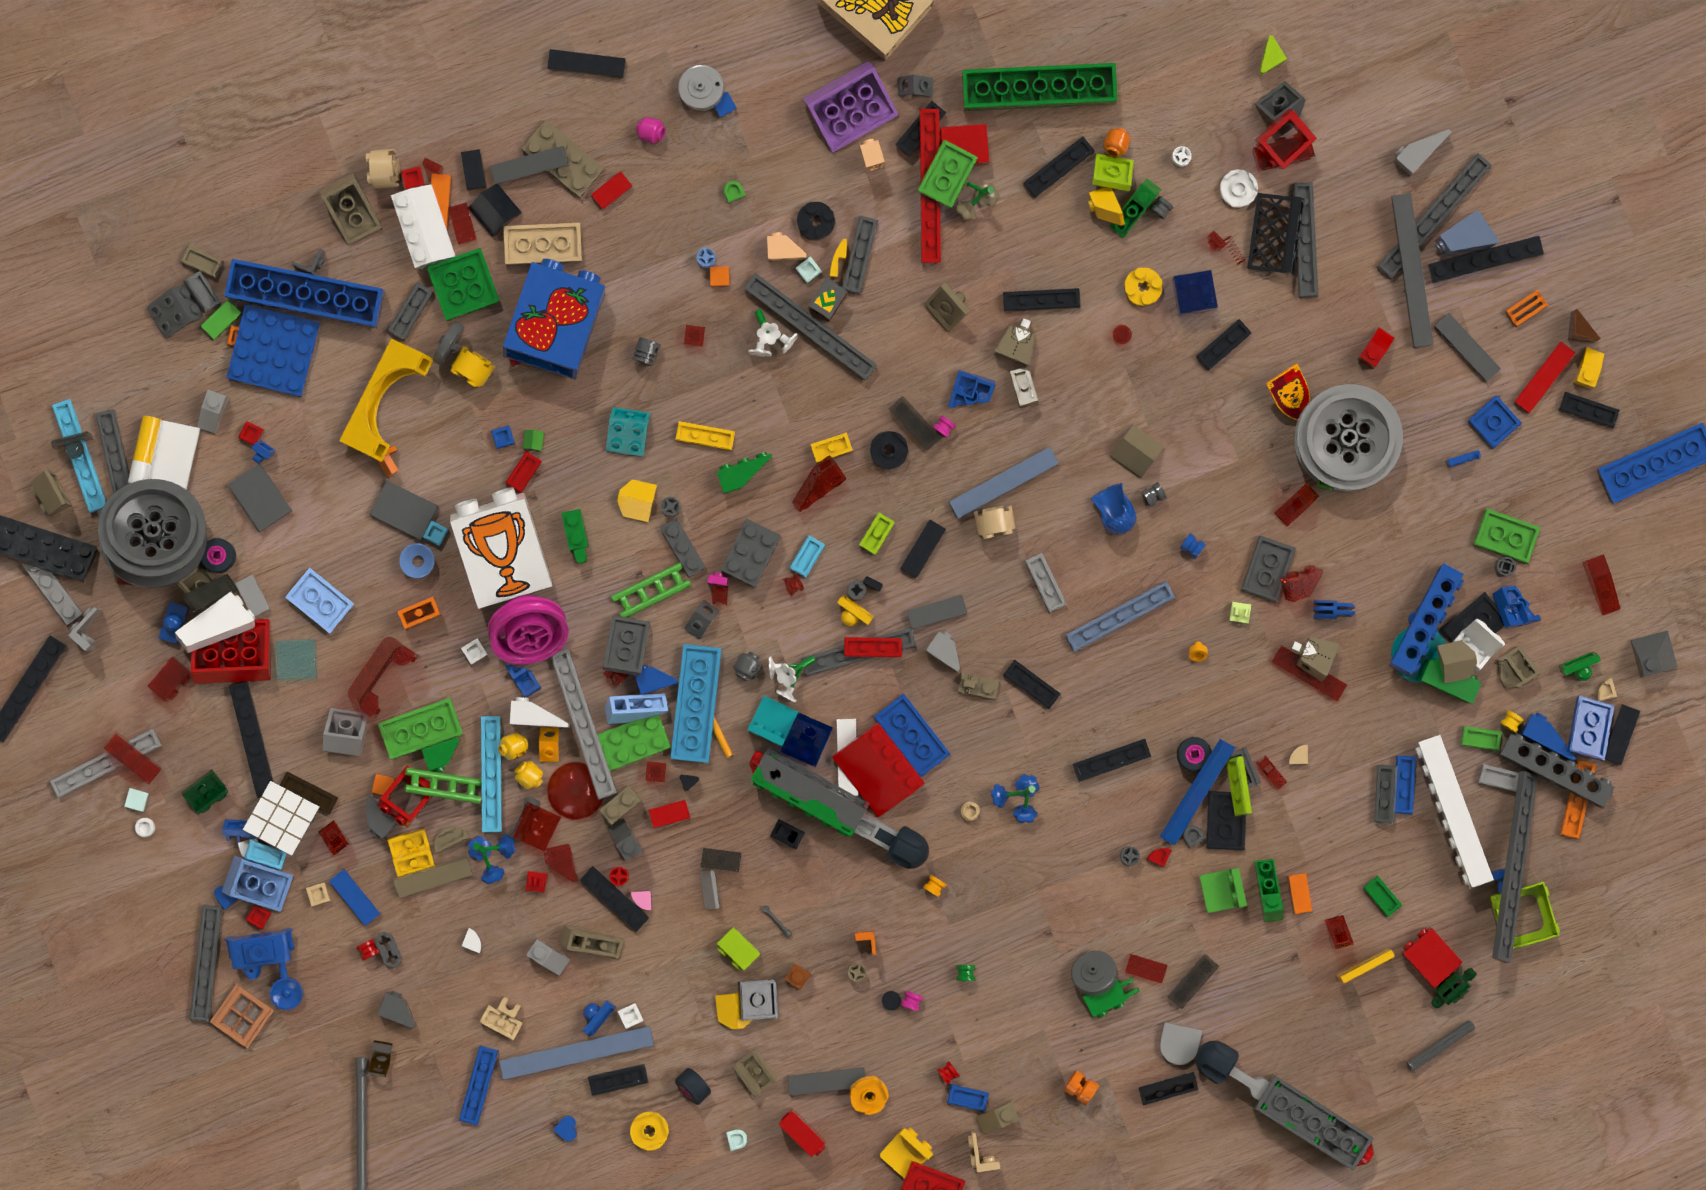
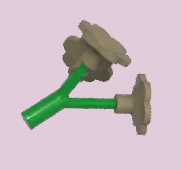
M968 176L961 190L968 186L977 190L975 199L969 203L958 201L956 203V211L965 220L970 219L973 221L975 219L974 214L976 213L974 209L975 204L979 201L982 206L994 205L996 198L999 196V191L995 189L992 183L977 186L971 183L970 176Z

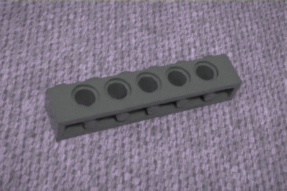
M1515 733L1508 736L1499 754L1501 758L1601 809L1605 808L1615 788L1611 785L1612 782L1603 777L1599 779L1594 776V772L1585 768L1584 770L1577 768V764L1573 761L1566 760L1565 762L1559 759L1560 755L1553 751L1548 753L1542 750L1543 747L1535 742L1530 744L1524 741L1525 737ZM1520 747L1527 749L1528 754L1526 757L1519 755L1518 749ZM1537 756L1544 758L1545 763L1543 766L1537 765L1535 761ZM1554 765L1561 766L1562 773L1560 775L1553 772ZM1572 773L1579 776L1577 784L1572 783L1570 780ZM1589 782H1593L1596 785L1597 789L1595 792L1588 790L1587 785Z

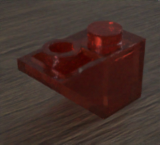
M1312 565L1305 567L1304 571L1301 572L1291 571L1286 573L1287 576L1281 578L1285 600L1295 602L1310 597L1323 574V570Z

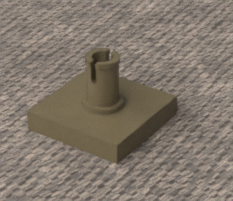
M946 282L924 303L948 332L954 329L970 312L963 303L966 300L964 293L961 291L954 293Z

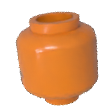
M1122 128L1111 129L1103 142L1105 152L1111 157L1123 156L1130 145L1131 138L1127 131Z

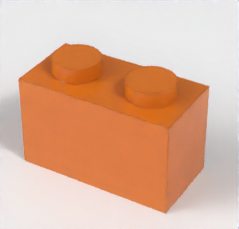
M435 597L397 611L405 630L442 616Z

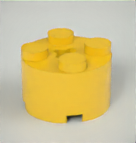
M463 346L451 364L452 369L450 371L459 377L465 376L468 378L466 381L474 387L484 386L496 366L490 365L491 362L475 351L471 353L468 351V347Z

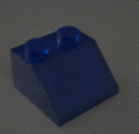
M798 712L781 752L816 767L833 727Z

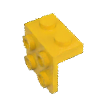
M903 1127L880 1153V1157L903 1178L906 1176L911 1160L923 1164L933 1155L931 1151L933 1147L925 1140L921 1142L917 1138L918 1134L911 1127L909 1129Z

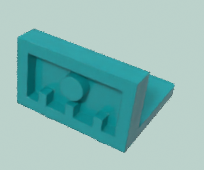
M612 407L606 451L644 456L650 413Z
M763 696L747 730L783 746L798 711Z

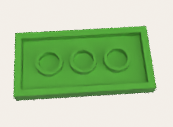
M451 698L378 723L390 760L463 734Z
M659 715L631 721L598 734L610 771L671 748Z

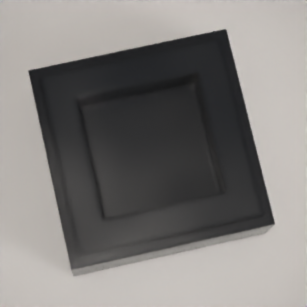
M868 576L863 581L865 585L879 592L883 587L882 583Z

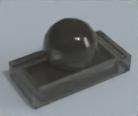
M85 431L52 440L51 444L55 450L65 447L66 455L69 458L77 459L84 452L82 443L93 440L90 432Z

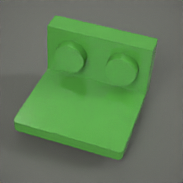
M1239 868L1200 875L1208 913L1247 906Z

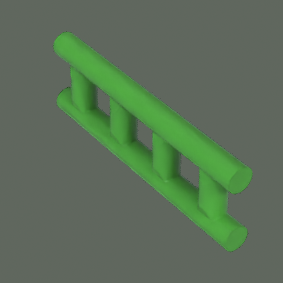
M678 562L611 595L614 603L620 600L624 611L620 612L621 617L627 618L690 587L689 580L683 581L678 572L683 569L681 563ZM672 575L676 585L666 590L661 579ZM654 583L659 594L648 598L644 588ZM637 592L642 602L631 607L627 596Z
M406 768L405 775L411 776V785H405L404 788L406 793L477 804L481 802V796H475V786L481 787L482 779ZM419 777L430 779V788L419 787ZM438 780L449 782V791L437 790ZM456 784L468 785L467 794L456 793Z

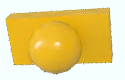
M842 595L837 602L845 608L841 614V620L846 626H855L859 620L869 625L874 618L871 613L845 595Z

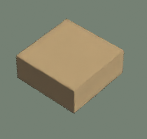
M325 882L306 888L311 906L331 901Z

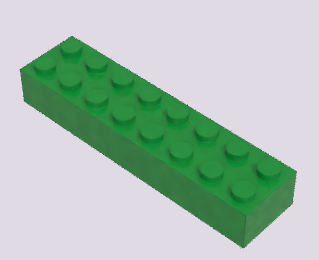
M1116 63L962 70L964 111L1114 105L1118 101Z

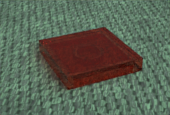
M527 801L512 831L511 837L545 852L561 817Z

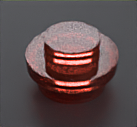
M1119 325L1113 331V339L1118 344H1126L1132 337L1130 328L1125 325Z

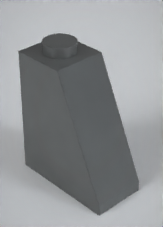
M624 818L608 828L615 845L626 861L644 851Z

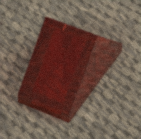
M334 820L319 831V834L334 856L340 854L352 844Z
M1343 915L1325 919L1332 949L1354 945Z

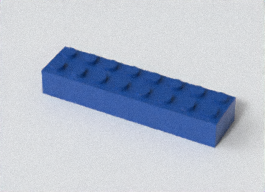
M232 259L224 296L231 300L377 329L385 291L382 288Z

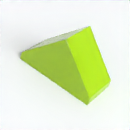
M1271 35L1267 38L1259 71L1260 76L1265 75L1287 60L1277 41Z

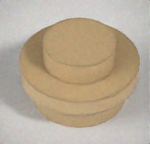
M966 802L963 804L961 815L965 820L973 821L978 818L980 808L976 803Z

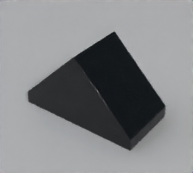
M778 819L770 836L797 850L805 832Z

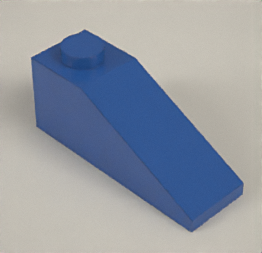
M1536 713V715L1530 714L1520 735L1567 760L1574 761L1575 756L1571 752H1567V745L1551 723L1546 721L1547 717L1540 713Z

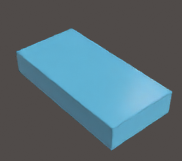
M809 535L791 564L790 569L806 578L825 544Z
M250 840L244 858L281 870L287 853L278 848Z

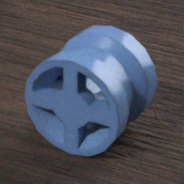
M710 248L700 249L697 253L698 264L703 268L712 267L716 262L714 251Z

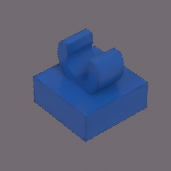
M259 440L252 447V450L257 452L252 460L259 464L264 458L268 460L273 457L276 450L262 440Z

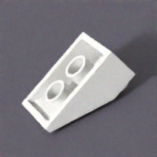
M516 697V701H511L510 724L570 728L568 722L535 703L529 702V698Z

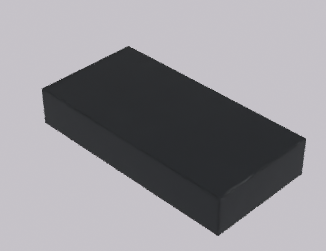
M480 149L461 152L467 191L485 188L486 183Z

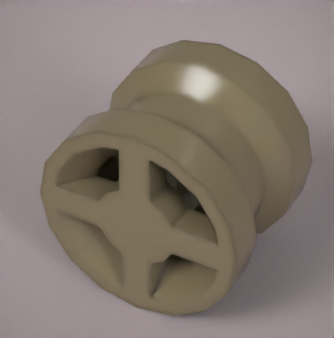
M853 963L848 968L850 980L861 982L866 978L867 971L863 964Z

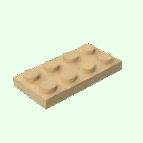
M560 223L504 226L505 265L531 264L532 262L540 264L542 259H551L559 263L582 262L581 224Z

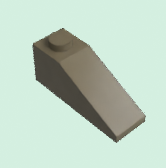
M566 924L563 925L559 943L567 950L619 958L624 942L621 938Z

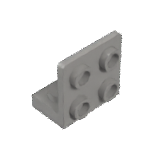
M91 607L88 608L82 615L84 617L82 621L74 623L69 629L71 632L68 636L88 652H92L96 648L93 644L95 640L84 632L103 612V610L97 607L93 609Z

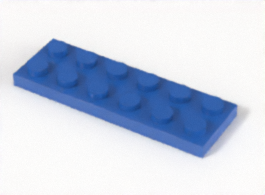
M1702 422L1598 468L1597 471L1612 504L1706 463L1705 426Z

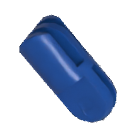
M1314 600V605H1328L1314 607L1313 611L1315 613L1332 614H1315L1313 619H1337V617H1352L1355 615V611H1349L1355 609L1354 604L1337 603L1336 600Z

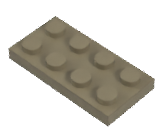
M545 120L521 149L528 155L564 146L568 165L547 171L581 198L604 171V167L550 122Z

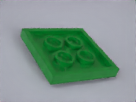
M481 247L427 266L446 321L500 302Z

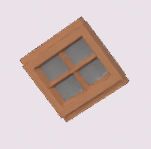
M236 984L210 1022L241 1045L249 1048L275 1010Z

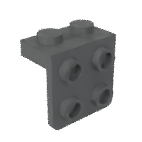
M185 284L170 288L147 307L164 338H170L187 324L199 321L204 317Z

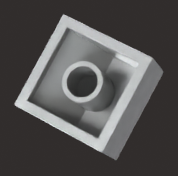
M330 708L323 734V751L361 756L365 742L368 713Z

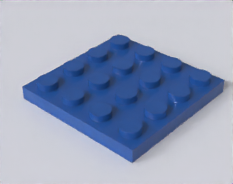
M245 304L226 378L302 397L320 322Z

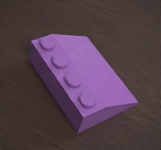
M869 61L803 98L809 113L832 152L837 151L899 115L875 68Z

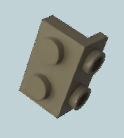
M756 1048L733 1065L736 1075L742 1079L747 1090L754 1097L778 1080Z

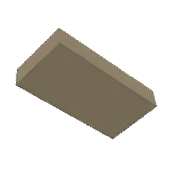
M188 245L180 262L216 278L224 261Z

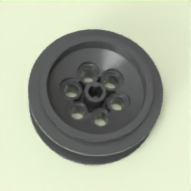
M145 479L130 483L119 489L108 499L99 517L98 535L102 556L107 566L115 575L132 585L144 588H161L175 584L189 576L197 568L204 556L207 534L203 510L189 491L173 482L161 479ZM152 518H159L156 522L151 521ZM135 525L142 526L140 529L133 528ZM168 528H175L172 532L167 531ZM132 543H139L136 547L131 546ZM167 545L173 546L172 549H165L164 547ZM155 553V556L148 557L147 554Z

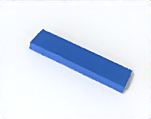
M479 1046L459 1121L478 1125L499 1050Z

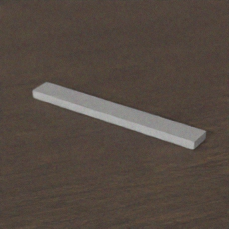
M570 650L559 651L551 656L597 797L600 800L617 794Z

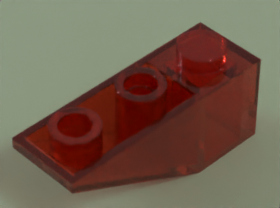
M830 455L813 467L792 503L799 512L809 508L811 504L823 498L828 492L840 486L847 479Z

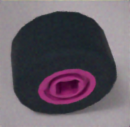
M221 538L208 540L204 556L201 560L202 565L214 573H223L232 568L236 561V552L231 543Z
M1190 737L1179 744L1177 760L1188 771H1200L1212 750L1204 739Z
M691 1068L684 1070L675 1079V1083L680 1091L696 1105H699L711 1094V1089L707 1083Z

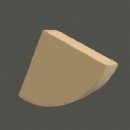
M1612 678L1604 681L1599 687L1597 701L1617 697Z
M1308 745L1296 748L1290 755L1288 764H1308Z

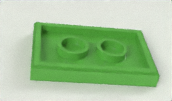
M944 140L917 191L951 209L978 157Z
M1486 508L1473 545L1528 564L1541 527Z

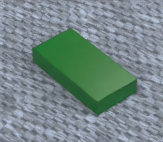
M1378 875L1362 887L1386 917H1389L1402 906Z

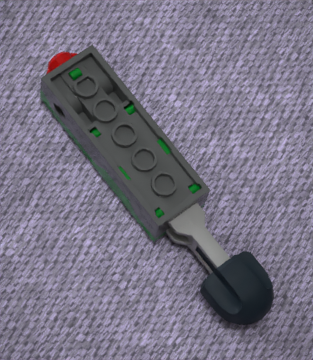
M770 747L764 754L760 751H755L749 762L753 773L750 780L753 781V785L757 788L769 790L770 795L773 797L785 799L789 806L803 809L804 814L811 818L814 816L819 818L823 825L835 827L838 829L837 832L845 837L848 835L852 837L855 832L888 850L886 855L888 860L903 868L915 869L923 865L927 860L929 845L926 839L907 826L897 831L866 812L870 803Z
M1209 1041L1198 1049L1195 1056L1196 1066L1202 1075L1216 1084L1223 1083L1230 1075L1248 1086L1250 1095L1256 1098L1252 1107L1353 1171L1357 1166L1368 1164L1374 1155L1372 1147L1374 1138L1274 1074L1267 1081L1262 1077L1252 1078L1234 1067L1239 1058L1238 1051L1220 1041Z

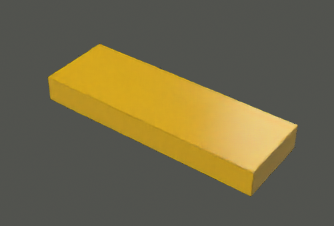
M679 421L675 441L732 451L735 431Z

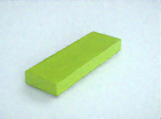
M1243 756L1228 759L1226 764L1235 817L1251 814L1252 808Z

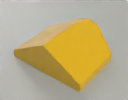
M632 479L619 491L617 502L623 517L649 523L657 485Z
M738 993L715 995L718 1022L731 1029L745 1028L752 1021L740 1020Z

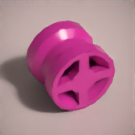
M941 415L939 422L934 424L932 428L945 438H948L950 436L949 432L955 429L956 425Z
M906 990L905 999L901 1001L900 1005L919 1011L918 1005L924 997Z

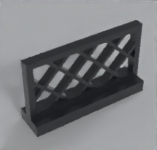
M1258 193L1247 269L1294 275L1305 202L1304 198ZM1262 198H1269L1273 203L1266 211L1261 207ZM1284 200L1291 201L1290 209L1283 213L1278 205ZM1276 207L1282 215L1272 221L1267 213ZM1266 216L1271 224L1262 230L1258 225L1259 219ZM1284 217L1288 222L1287 228L1280 232L1275 224ZM1274 226L1279 234L1270 240L1264 232ZM1263 234L1268 243L1259 249L1256 245V239ZM1282 237L1285 245L1278 251L1273 242ZM1271 245L1276 253L1267 259L1262 251ZM1260 253L1265 262L1260 266H1254L1253 258ZM1279 256L1282 259L1281 269L1274 268L1270 261Z

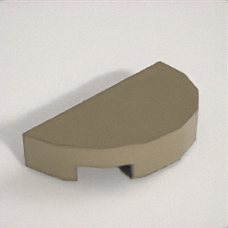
M460 827L444 828L435 838V854L471 837L467 831Z

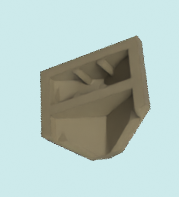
M1462 640L1436 646L1444 683L1470 678L1477 665L1475 651Z
M1520 645L1498 659L1499 678L1506 687L1520 689L1541 675Z

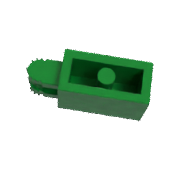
M581 509L563 512L561 515L569 551H574L576 561L583 564L587 562L585 548H589Z
M1130 977L1120 983L1117 980L1108 992L1098 996L1082 995L1092 1017L1097 1016V1018H1101L1108 1014L1107 1010L1113 1007L1115 1010L1123 1007L1127 998L1140 992L1139 988H1133L1125 994L1122 990V987L1135 981L1134 978Z

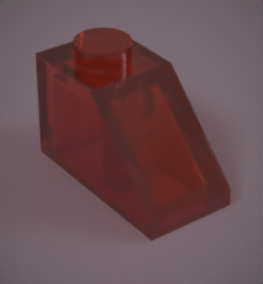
M1305 483L1274 514L1286 526H1289L1320 496Z
M570 843L546 848L547 852L544 853L545 863L549 864L550 868L570 881H578Z

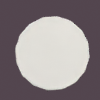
M1237 169L1230 171L1224 176L1220 183L1219 191L1221 198L1226 204L1242 208L1254 201L1258 192V185L1251 173Z

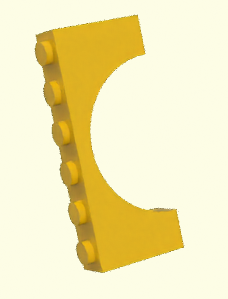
M391 339L339 441L382 462L390 444L382 439L376 423L377 410L381 398L387 389L402 377L413 374L426 376L433 359L418 350Z

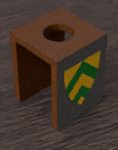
M826 278L808 307L830 322L847 296V290Z

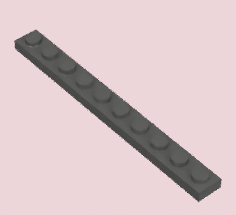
M1519 771L1492 959L1503 963H1511L1538 776L1526 771Z

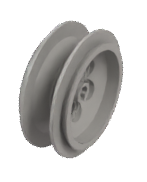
M1339 385L1323 391L1303 409L1295 427V451L1302 468L1315 482L1320 480L1334 487L1333 490L1359 491L1379 482L1394 468L1402 450L1403 429L1396 410L1383 395L1361 385ZM1343 415L1351 417L1350 425L1342 422ZM1361 424H1365L1368 427L1367 434H1362L1359 431ZM1327 425L1334 426L1335 433L1333 435L1326 432ZM1347 434L1352 438L1348 443L1344 440ZM1361 443L1368 445L1369 451L1367 453L1360 451L1359 446ZM1328 444L1335 446L1336 451L1334 454L1327 452L1326 446ZM1345 453L1351 454L1353 458L1351 463H1346L1343 460Z

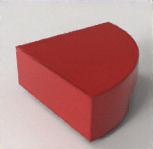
M1167 848L1156 849L1148 855L1146 860L1164 867L1172 850Z

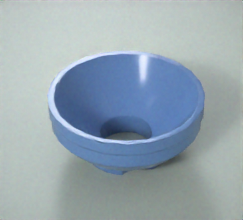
M415 543L408 545L402 551L399 562L402 571L407 576L422 578L432 571L435 559L433 552L427 546ZM415 556H421L424 559L421 567L413 565L412 561Z

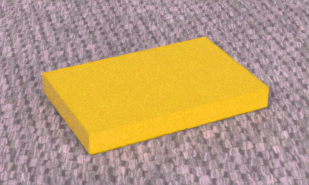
M1385 949L1339 973L1336 977L1339 982L1347 983L1394 958L1395 955L1391 949Z

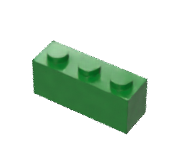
M1435 657L1432 660L1425 659L1417 677L1418 681L1470 704H1473L1482 684L1477 681L1478 677L1472 674L1468 679L1444 683L1439 659Z

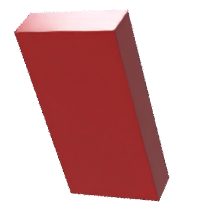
M620 171L593 192L591 196L604 210L633 186Z
M526 451L505 483L519 493H522L542 461Z
M686 799L648 810L653 828L691 818Z

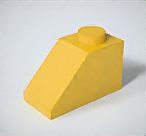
M1103 187L1089 192L1090 200L1087 201L1091 212H1095L1098 219L1121 226L1125 224L1123 212L1112 188Z
M1586 347L1573 383L1590 390L1595 388L1602 369L1604 353Z

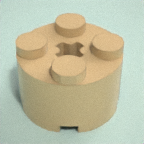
M395 149L372 150L370 153H366V163L369 165L370 170L367 173V181L375 189L399 186L396 181H400L399 159L394 158V154H397Z
M1008 505V509H1004L1003 506L983 509L982 514H978V511L974 512L978 535H982L983 539L994 537V533L999 532L1002 535L1012 534V529L1016 528L1012 505Z

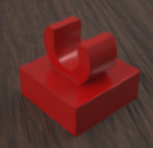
M528 871L525 890L545 893L547 873Z

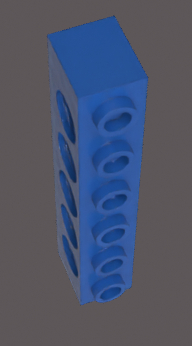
M1445 563L1440 565L1388 665L1389 667L1408 677L1412 673H1417L1421 665L1418 663L1421 656L1425 657L1429 650L1427 646L1429 640H1434L1438 632L1436 630L1438 623L1442 624L1447 615L1444 611L1447 606L1451 607L1455 600L1453 596L1455 590L1459 591L1464 582L1462 580L1463 573ZM1441 583L1449 586L1448 592H1444L1441 589ZM1433 600H1438L1440 602L1439 609L1433 607ZM1424 616L1431 618V625L1424 623ZM1415 633H1420L1423 636V642H1418L1415 639ZM1407 650H1412L1414 652V659H1410L1407 657Z

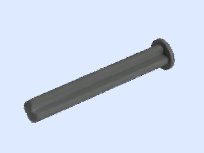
M1471 1021L1465 1022L1410 1061L1406 1060L1407 1065L1413 1073H1416V1069L1475 1030L1474 1024Z

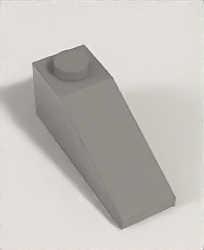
M1448 129L1413 142L1406 148L1402 146L1395 153L1397 158L1394 162L1411 176L1448 137L1451 131Z

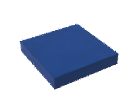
M1497 395L1467 420L1492 449L1522 424Z

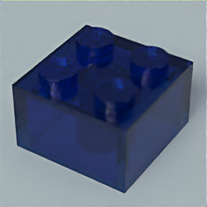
M1211 270L1173 276L1172 283L1178 316L1213 311L1218 308Z

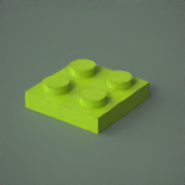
M1096 153L1092 185L1130 191L1134 160Z

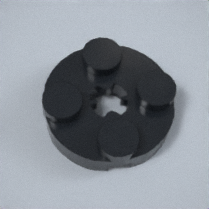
M822 202L807 203L800 209L797 216L800 232L810 240H820L829 236L835 226L834 212L828 205ZM819 216V220L822 222L820 225L813 226L811 218Z
M893 431L879 433L871 442V458L877 466L890 470L901 466L908 454L905 438ZM886 445L894 447L892 451L895 452L892 455L884 453Z

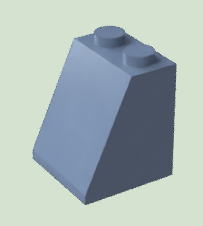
M1476 210L1441 234L1435 240V247L1441 254L1444 253L1445 256L1492 248L1499 242V239L1481 213Z

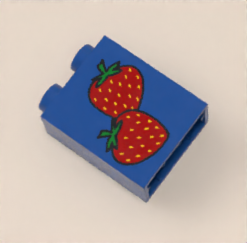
M542 259L541 264L532 262L503 344V357L576 380L604 298L605 285L599 283L601 278L598 275L589 271L580 270L577 276L563 272L564 265L555 260Z

